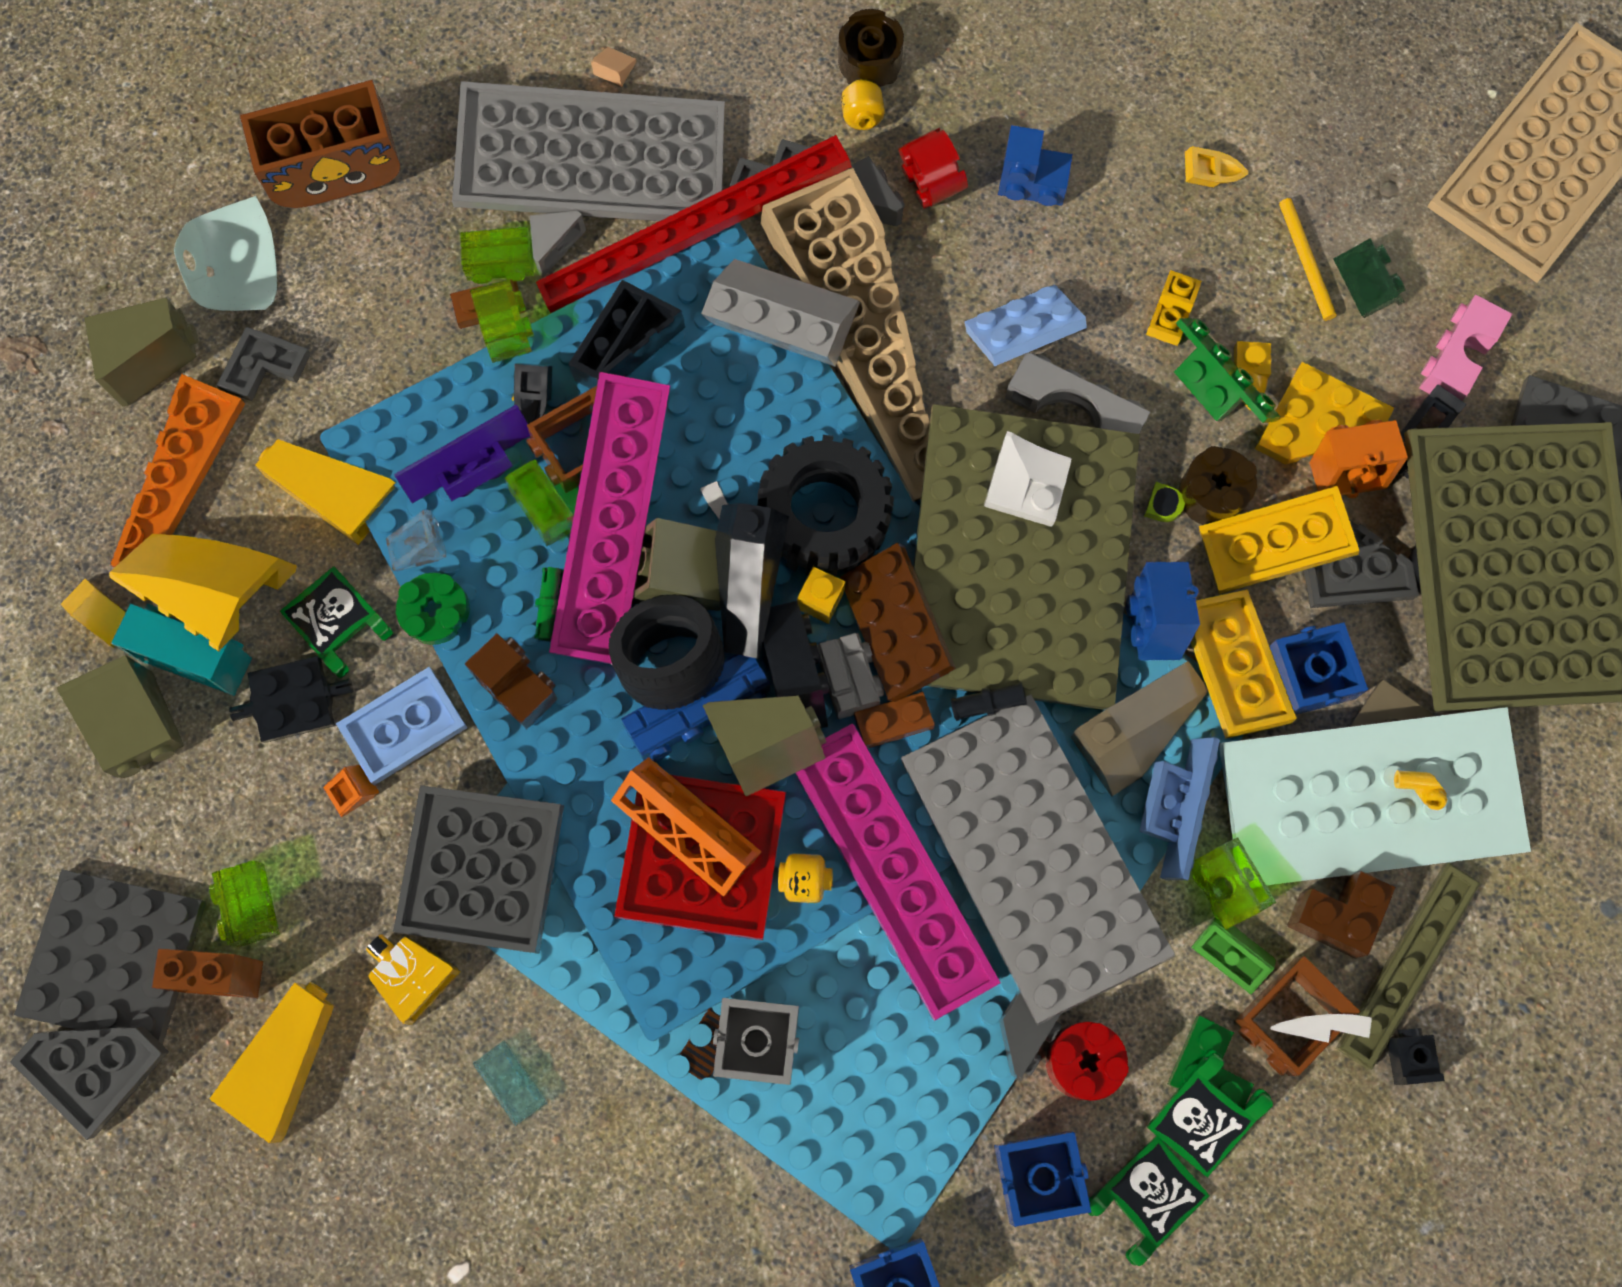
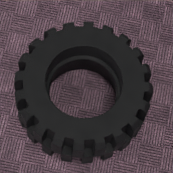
M823 435L822 441H814V437L810 436L802 438V443L799 447L793 442L783 449L782 457L776 454L769 462V470L764 471L760 479L757 506L773 508L789 516L781 558L784 557L787 560L786 567L793 571H796L798 566L806 569L805 575L807 576L812 567H816L837 577L838 570L843 569L847 573L857 567L859 562L863 563L872 558L874 551L880 549L888 531L894 507V497L890 495L892 484L889 477H883L885 468L879 460L872 462L870 460L871 452L864 446L857 450L853 448L854 441L843 438L842 443L833 441V435ZM817 482L832 483L847 490L852 495L858 507L857 516L854 522L841 530L834 532L816 531L805 526L796 518L791 509L792 497L806 485Z

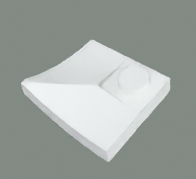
M1007 431L984 507L1052 527L1056 520L1072 458L1044 449Z

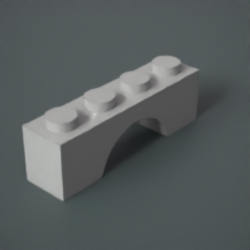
M1029 352L1025 354L1010 381L1005 399L1033 413L1052 403H1070L1083 409L1091 417L1095 428L1140 434L1150 414V411L1144 409L1139 402L1131 399L1125 400L1113 394L1110 388L1101 384L1095 385L1084 380L1078 372L1070 369L1064 370L1052 364L1051 360L1040 354L1034 355Z

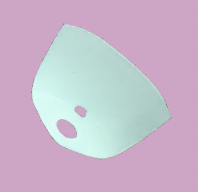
M256 196L203 214L184 225L176 240L174 255L188 292L194 301L205 308L222 311L266 310L274 302L277 293V267L272 231L266 214ZM184 250L189 251L195 260L194 271L188 269L184 262ZM207 266L214 269V276H207Z

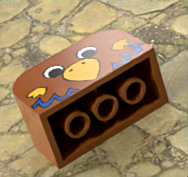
M373 80L240 115L254 173L268 197L277 205L289 208H302L383 186L393 180L400 171V162L386 112Z

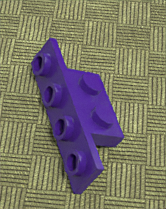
M514 405L400 470L394 476L412 504L440 487L444 488L451 502L459 497H465L472 493L476 487L488 480L499 478L507 469L513 467L504 451L530 436L527 428L528 423L519 407Z

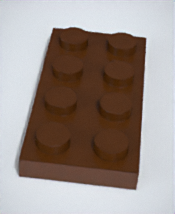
M897 542L839 577L846 581L844 591L865 642L869 643L872 652L871 657L888 700L897 702L956 669L904 545Z

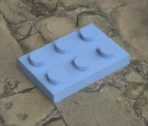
M1055 284L1041 288L1035 293L1012 300L1006 305L989 312H983L977 317L964 321L967 334L994 366L1087 328L1086 317Z
M430 667L336 723L373 785L378 784L468 728Z

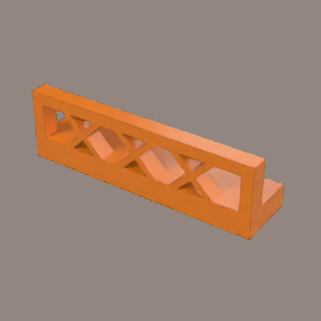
M650 757L629 772L611 799L616 806L723 897L761 853L758 848ZM631 787L642 795L644 806H636L625 797ZM656 813H664L670 818L673 830H664L658 825ZM684 837H692L699 843L701 854L691 853L686 848ZM712 862H721L732 871L726 881L714 872Z

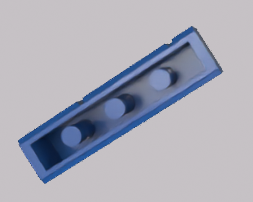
M734 655L725 660L724 669L718 682L715 683V686L705 696H702L701 699L694 701L692 704L668 710H658L642 706L621 718L643 761L648 757L654 762L668 756L672 752L671 746L684 740L685 744H688L700 738L704 734L702 729L711 724L703 708L704 704L717 701L767 698L765 693L770 691V683L757 660L741 655Z

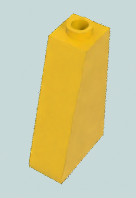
M279 439L261 453L259 461L255 464L266 478L357 545L370 532L366 521L395 488V482L390 478Z
M294 982L209 1098L268 1143H279L286 1136L334 1005L325 999L328 993L313 982H309L307 986Z

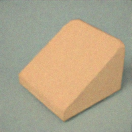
M607 47L594 57L591 65L594 75L622 87L637 61L636 58Z

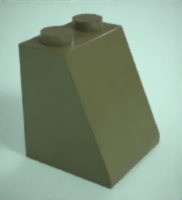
M167 297L84 318L95 380L122 407L131 405L197 357L194 344L199 342L196 329L192 323L188 324L181 309H176Z
M656 518L648 524L644 531L632 604H639L642 601H646V599L661 595H682L683 597L686 596L694 599V601H698L706 610H721L715 549L717 531Z
M127 655L57 687L61 698L103 772L117 778H127L140 772V767L152 761L160 762L172 757L175 750L184 746L153 672Z
M799 696L708 702L703 705L745 796L825 759L821 745L827 743L820 728V722L812 706L804 708Z

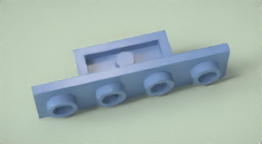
M1218 738L1192 739L1185 769L1165 761L1155 762L1139 832L1168 843L1160 878L1164 880H1189L1190 872L1194 865V854L1198 836L1202 830L1204 809L1210 794L1209 787L1213 769L1218 758L1217 751L1220 742Z

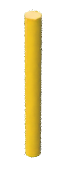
M1286 198L1279 203L1280 209L1323 320H1331L1337 316L1293 201L1291 198Z

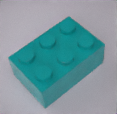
M147 603L144 608L133 604L129 605L111 642L142 663L232 696L236 695L252 660V657L242 650L244 647L242 643L230 639L218 652L209 645V639L201 634L193 635L184 628V622L178 618L177 620L172 617L168 618L158 611V607Z

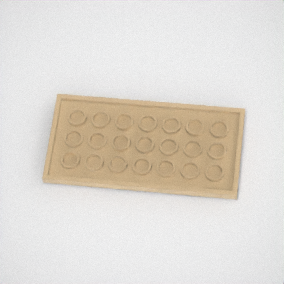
M1576 22L1427 207L1538 283L1622 176V52Z

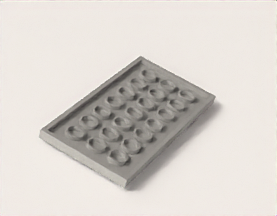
M461 81L452 195L453 207L534 213H557L577 210L582 216L661 221L722 191L725 101Z
M1032 695L1026 697L1027 705L996 711V715L979 719L901 757V760L1038 1026L1174 958L1175 953Z

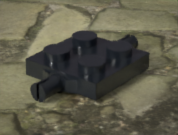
M315 656L247 673L251 691L250 703L229 707V712L233 713L230 714L233 722L253 716L258 725L261 742L268 743L334 727L335 723L332 714L333 697L353 693L354 690L351 687L352 681L350 678L330 683L324 675L321 658Z

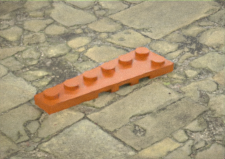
M181 374L167 410L169 414L164 430L160 431L157 437L156 444L158 447L152 463L148 462L144 472L146 475L141 492L136 494L131 515L126 521L110 564L112 567L115 568L151 534L173 535L245 406L241 398Z

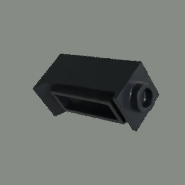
M1437 384L1400 431L1403 443L1405 442L1404 433L1410 429H1415L1432 406L1446 415L1437 428H1449L1467 404ZM1406 460L1397 474L1403 475L1408 479L1409 474Z

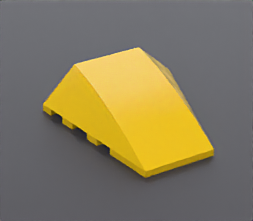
M151 534L113 568L109 574L112 580L143 601L150 599L156 603L158 611L168 618L173 615L184 622V628L193 635L201 634L209 639V645L219 652L239 631V609L263 584L278 590L296 572L297 565L259 551L216 540L182 535Z

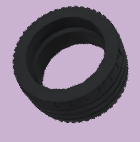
M661 595L646 599V601H642L638 605L636 604L628 612L624 613L610 634L608 646L613 668L626 692L642 706L658 710L687 706L705 696L722 675L725 655L721 637L714 620L706 608L692 598L683 597L682 595ZM676 636L697 639L695 646L689 653L671 665L660 668L638 666L640 658L646 651L664 639Z

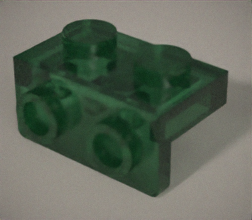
M1369 238L1333 258L1363 318L1394 302L1398 305L1405 302L1401 293L1406 291V288L1398 273L1391 275L1386 264L1392 262L1383 244L1377 247L1373 240Z

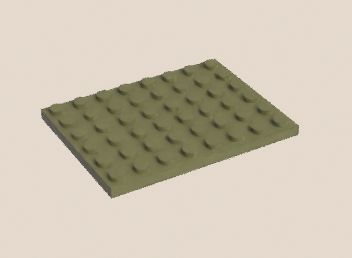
M933 404L930 416L913 568L956 669L926 686L980 693L982 688L990 687L993 690L1022 682L1026 697L1032 695L1034 701L1106 710L1115 704L1140 434ZM1007 431L1044 449L1072 458L1056 520L1052 527L984 507Z
M1612 422L1429 428L1406 431L1404 437L1408 456L1407 465L1434 712L1486 710L1505 707L1525 708L1622 703V501Z

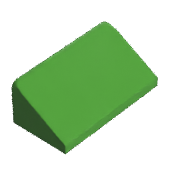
M1216 914L1191 946V948L1249 994H1252L1275 969L1276 959L1219 914Z

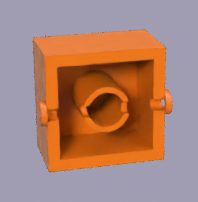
M1372 420L1361 426L1348 427L1347 425H1339L1331 428L1326 432L1309 464L1317 491L1338 486L1341 496L1346 495L1348 498H1356L1359 493L1387 489L1408 456L1397 421L1382 422V420ZM1351 488H1354L1355 494H1351Z

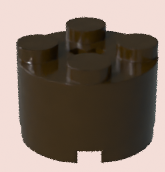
M878 9L857 11L840 28L838 65L849 85L860 79L876 83L879 87L896 81L902 65L904 33L900 23L895 18L893 21L885 16L886 12Z
M1217 446L1207 448L1194 458L1179 484L1178 490L1185 502L1184 511L1192 520L1201 525L1241 514L1256 492V466L1235 450Z

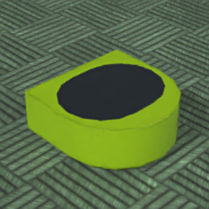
M1155 482L1144 517L1166 523L1176 520L1182 513L1185 505L1182 494L1174 487Z

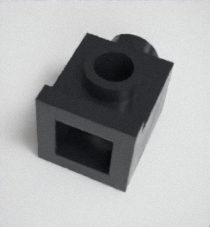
M1422 1028L1398 1030L1399 1038L1389 1040L1387 1045L1394 1085L1445 1081L1444 1074L1440 1073L1434 1035H1423ZM1417 1048L1419 1051L1420 1063H1418L1413 1056V1053Z

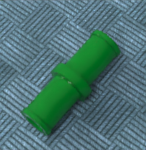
M553 567L542 568L540 597L535 600V607L538 608L534 639L551 642L564 573L563 569Z

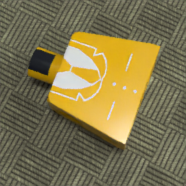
M380 934L366 949L379 962L368 975L370 981L397 1018L407 1025H413L461 972L457 967L406 936L394 946L383 934Z

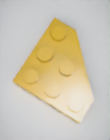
M1301 362L1275 410L1281 417L1276 422L1268 423L1255 449L1285 465L1294 463L1301 458L1313 456L1326 432L1331 428L1339 425H1347L1348 427L1361 426L1372 420L1387 422L1394 407Z

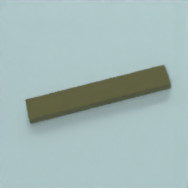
M1449 862L1443 865L1359 1008L1360 1012L1357 1015L1372 1018L1369 1038L1344 1033L1335 1049L1365 1069H1373L1481 884L1480 882Z

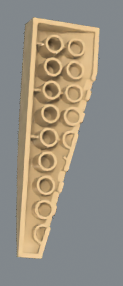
M851 168L763 205L761 225L788 277L860 302L835 367L868 427L894 466L912 501L915 502L921 499L930 422L922 399L923 392L915 369L916 363L905 316L900 306L899 291L891 268L892 261L890 253L887 251L883 224L857 174Z

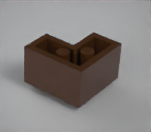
M496 633L465 663V666L476 681L527 730L557 700L555 693L552 691L556 685L542 671L535 674L527 666L531 661L515 640L509 637L505 641Z
M1359 871L1347 876L1338 900L1313 888L1300 893L1287 927L1354 959L1368 956L1396 887Z

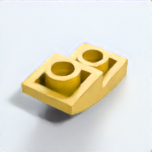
M1170 270L1146 335L1178 346L1183 331L1177 326L1176 322L1180 318L1189 317L1202 281Z

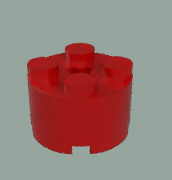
M940 127L904 144L903 147L898 149L904 162L901 165L902 171L909 183L915 181L919 189L916 191V195L923 209L929 206L932 207L968 188L965 171L958 172L959 166L957 161L960 160L959 155L949 136L944 130L940 131Z
M1081 1022L1060 1030L1050 1043L1046 1057V1069L1053 1085L1060 1092L1077 1100H1100L1110 1096L1122 1085L1129 1069L1127 1051L1119 1036L1105 1025L1095 1022ZM1082 1052L1085 1055L1091 1054L1094 1061L1091 1062V1070L1080 1067L1079 1062L1083 1060Z

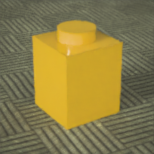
M812 567L797 597L800 611L829 624L844 594L846 581L816 567Z

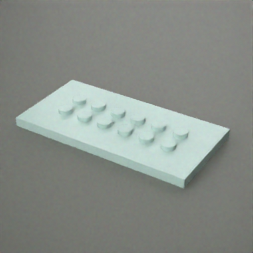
M1508 707L1219 743L1240 888L1345 876L1359 871L1369 873L1531 852ZM1402 770L1431 773L1446 792V806L1441 810H1432L1423 803L1414 790L1395 788V772Z

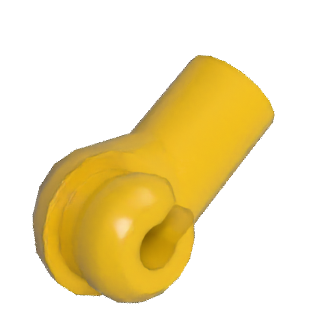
M1397 770L1395 772V788L1414 790L1423 803L1432 810H1441L1446 806V792L1434 775L1428 772Z

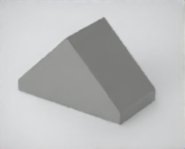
M577 210L530 215L533 259L538 274L544 277L586 231L582 214Z

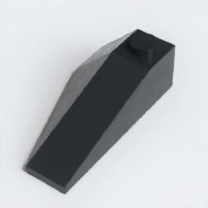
M742 503L722 505L715 537L724 652L756 659H760L789 521V516L773 508Z

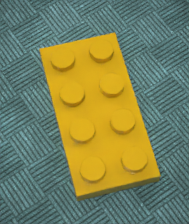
M1338 486L1199 526V532L1219 594L1359 555L1360 551Z
M1248 589L1196 600L1200 626L1191 640V645L1225 739L1293 723L1297 718Z

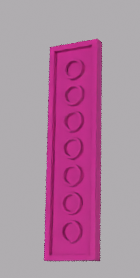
M604 372L599 373L549 653L612 664L608 646L609 638L616 623L624 613L629 611L632 605L670 385Z
M852 723L825 738L827 743L821 745L825 759L796 772V775L932 1019L935 1021L1001 982Z

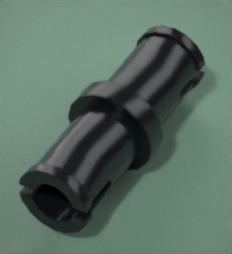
M1022 682L993 690L990 687L982 688L980 693L951 698V706L956 721L985 713L988 716H993L999 710L1027 705Z

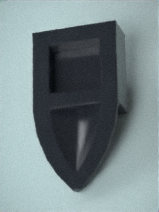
M515 364L514 405L519 407L526 422L529 424L544 416L547 401H551L552 366Z

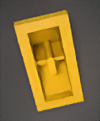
M85 578L61 603V606L70 616L114 648L115 645L111 642L126 611Z

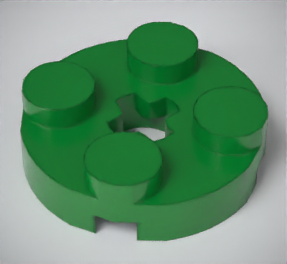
M425 573L419 575L410 582L404 583L398 591L399 597L396 603L398 623L410 637L421 643L438 645L450 641L459 633L458 630L462 627L463 622L466 623L469 617L470 604L466 592L447 574ZM432 600L436 604H441V608L436 610V616L433 617L428 612H424V608Z

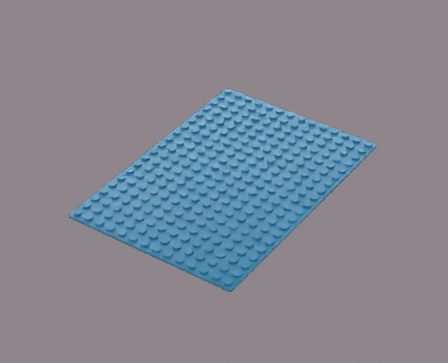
M740 223L730 226L641 271L621 279L682 310L685 329L627 376L629 378L670 385L645 527L656 518L717 531L719 518L708 505L700 488L717 481L727 504L742 503L757 506L760 479L763 472L769 470V462L776 454L782 457L784 447L792 442L797 447L801 446L802 438L813 436L814 441H822L823 435H833V441L842 443L843 438L854 441L853 448L859 450L864 446L871 452L870 460L872 462L875 460L881 462L885 468L883 477H889L892 484L890 495L894 497V507L884 542L879 550L874 551L873 557L899 542L904 545L913 566L920 507L916 501H912L894 466L830 365L714 325L701 314L713 281L734 259L769 270ZM621 280L597 289L323 431L320 439L330 458L385 476L395 482L394 490L390 492L382 504L373 512L366 521V524L400 587L419 575L440 573L451 576L466 592L470 604V613L466 623L463 622L462 627L458 630L459 633L453 639L445 643L433 645L515 798L564 805L554 870L642 1032L648 1040L656 1041L722 1002V998L731 997L870 915L873 911L798 776L794 773L763 788L786 792L763 941L615 918V909L632 818L616 806L611 799L629 772L643 762L621 718L641 708L642 705L633 700L626 692L611 664L549 653L551 642L534 639L538 608L535 607V600L540 597L542 568L553 567L564 570L579 486L565 493L560 483L556 486L551 483L544 470L548 464L542 456L536 458L526 442L530 436L504 451L513 467L507 469L499 478L488 480L476 487L469 495L459 497L452 502L444 488L440 487L412 504L394 476L400 470L514 406L512 397L514 396V371L516 363L552 366L551 401H547L544 415L590 390V388L574 380L568 364L620 284ZM592 413L545 439L566 474L581 466L584 462ZM817 482L802 487L793 495L791 501V509L796 518L805 526L821 532H834L849 526L854 522L858 511L856 501L847 490L827 482ZM784 557L780 559L771 607L797 601V597L808 577L805 575V568L798 566L797 570L793 571L786 567L787 560ZM843 569L838 570L837 578L845 574ZM845 591L829 624L809 615L813 634L807 635L809 643L816 642L818 645L854 633H859L861 643L865 642ZM432 600L428 602L424 612H428L431 617L436 616V610L441 608V604H436ZM707 610L715 622L724 648L721 610ZM496 633L505 641L509 637L515 640L531 661L527 666L535 674L542 671L556 685L552 691L555 693L557 700L527 730L476 681L465 666V663ZM684 636L664 639L646 651L640 658L638 666L660 668L671 665L685 657L695 646L697 639ZM762 646L760 659L756 660L770 683V691L765 694L767 698L776 697V692L764 647ZM724 652L725 660L736 654ZM874 662L868 663L872 676L878 675ZM820 663L815 664L817 672H822ZM924 686L908 696L924 692L935 724L934 729L869 748L868 751L937 872L941 873L955 864L907 773L901 757L988 716V714L985 713L956 721L951 706V698L975 694V692ZM884 690V696L879 697V705L891 702L890 700H888V697ZM823 694L828 727L821 729L824 737L826 738L852 723L860 735L854 715L837 719L830 694ZM1035 701L1084 789L1090 784L1091 778L1044 703L1042 701ZM711 724L702 729L704 734L700 738L688 744H685L684 740L671 746L672 752L668 756L656 761L670 775L740 785ZM631 787L625 797L635 804L637 790ZM794 853L819 854L824 858L826 868H833L832 891L825 890L824 897L819 903L790 902L786 899L784 892H779L780 862H786L789 855Z

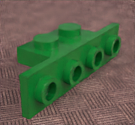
M1180 318L1176 322L1177 326L1197 348L1174 373L1216 421H1222L1242 401L1245 402L1262 423L1276 422L1281 417L1274 410L1276 405L1268 395L1259 393L1252 385L1254 380L1246 370L1238 368L1231 361L1232 355L1230 351L1222 344L1216 343L1209 336L1210 329L1203 321L1197 318Z

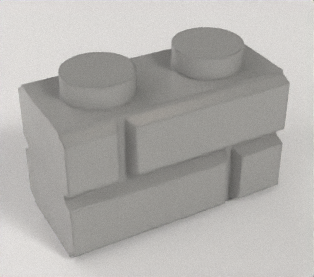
M859 633L817 645L821 659L820 666L822 672H825L829 694L837 719L853 716L854 712L880 704L879 697L884 696L882 682L879 675L872 676L868 664L873 662L872 652L868 642L861 643Z

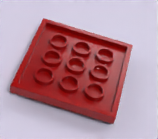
M671 775L758 848L761 853L723 897L632 819L614 917L763 941L786 792L761 789L745 796L741 785ZM637 791L635 805L644 806L642 795ZM656 813L658 825L664 830H673L670 818L664 813ZM684 837L686 848L693 854H701L699 843L692 837ZM712 862L714 872L726 881L732 871L721 862Z

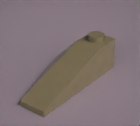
M1189 661L1109 707L1074 731L1071 739L1111 797L1139 780L1146 773L1208 692L1207 686Z

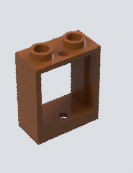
M597 386L527 425L530 438L526 440L528 446L536 458L540 456L544 458L548 464L544 468L548 478L554 486L560 483L565 493L579 486L583 464L566 474L545 439L593 412Z
M158 949L152 988L188 994L258 999L264 961L236 954Z
M1305 956L1294 958L1234 1020L1241 1027L1238 1031L1241 1037L1255 1048L1259 1046L1268 1055L1266 1059L1268 1064L1282 1076L1285 1074L1288 1076H1299L1340 1033V1031L1330 1030L1329 1043L1310 1039L1291 1059L1253 1021L1293 978L1329 1014L1357 1015L1360 1012Z

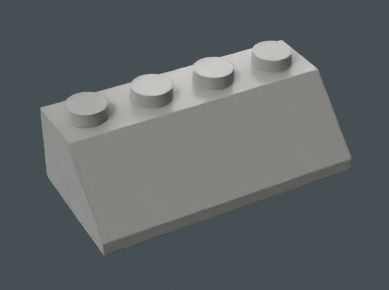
M734 259L713 281L701 314L714 325L836 366L860 302Z

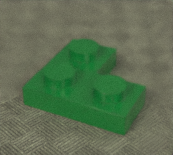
M1200 1015L1196 1016L1167 1085L1178 1090L1210 1049L1216 1050L1223 1059L1234 1032ZM1223 1068L1209 1080L1242 1108L1245 1107L1254 1086L1253 1083Z

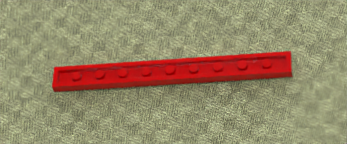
M834 135L536 281L538 289L550 313H553L603 286L624 279L761 212L765 204L851 168L850 159L837 135Z

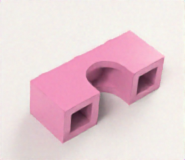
M1475 295L1467 305L1461 303L1450 320L1455 323L1451 331L1446 329L1436 344V348L1440 352L1436 358L1433 356L1429 358L1420 373L1425 378L1419 389L1430 394L1438 384L1462 401L1469 394L1483 368L1468 359L1464 348H1472L1485 355L1498 341L1512 313L1478 295Z

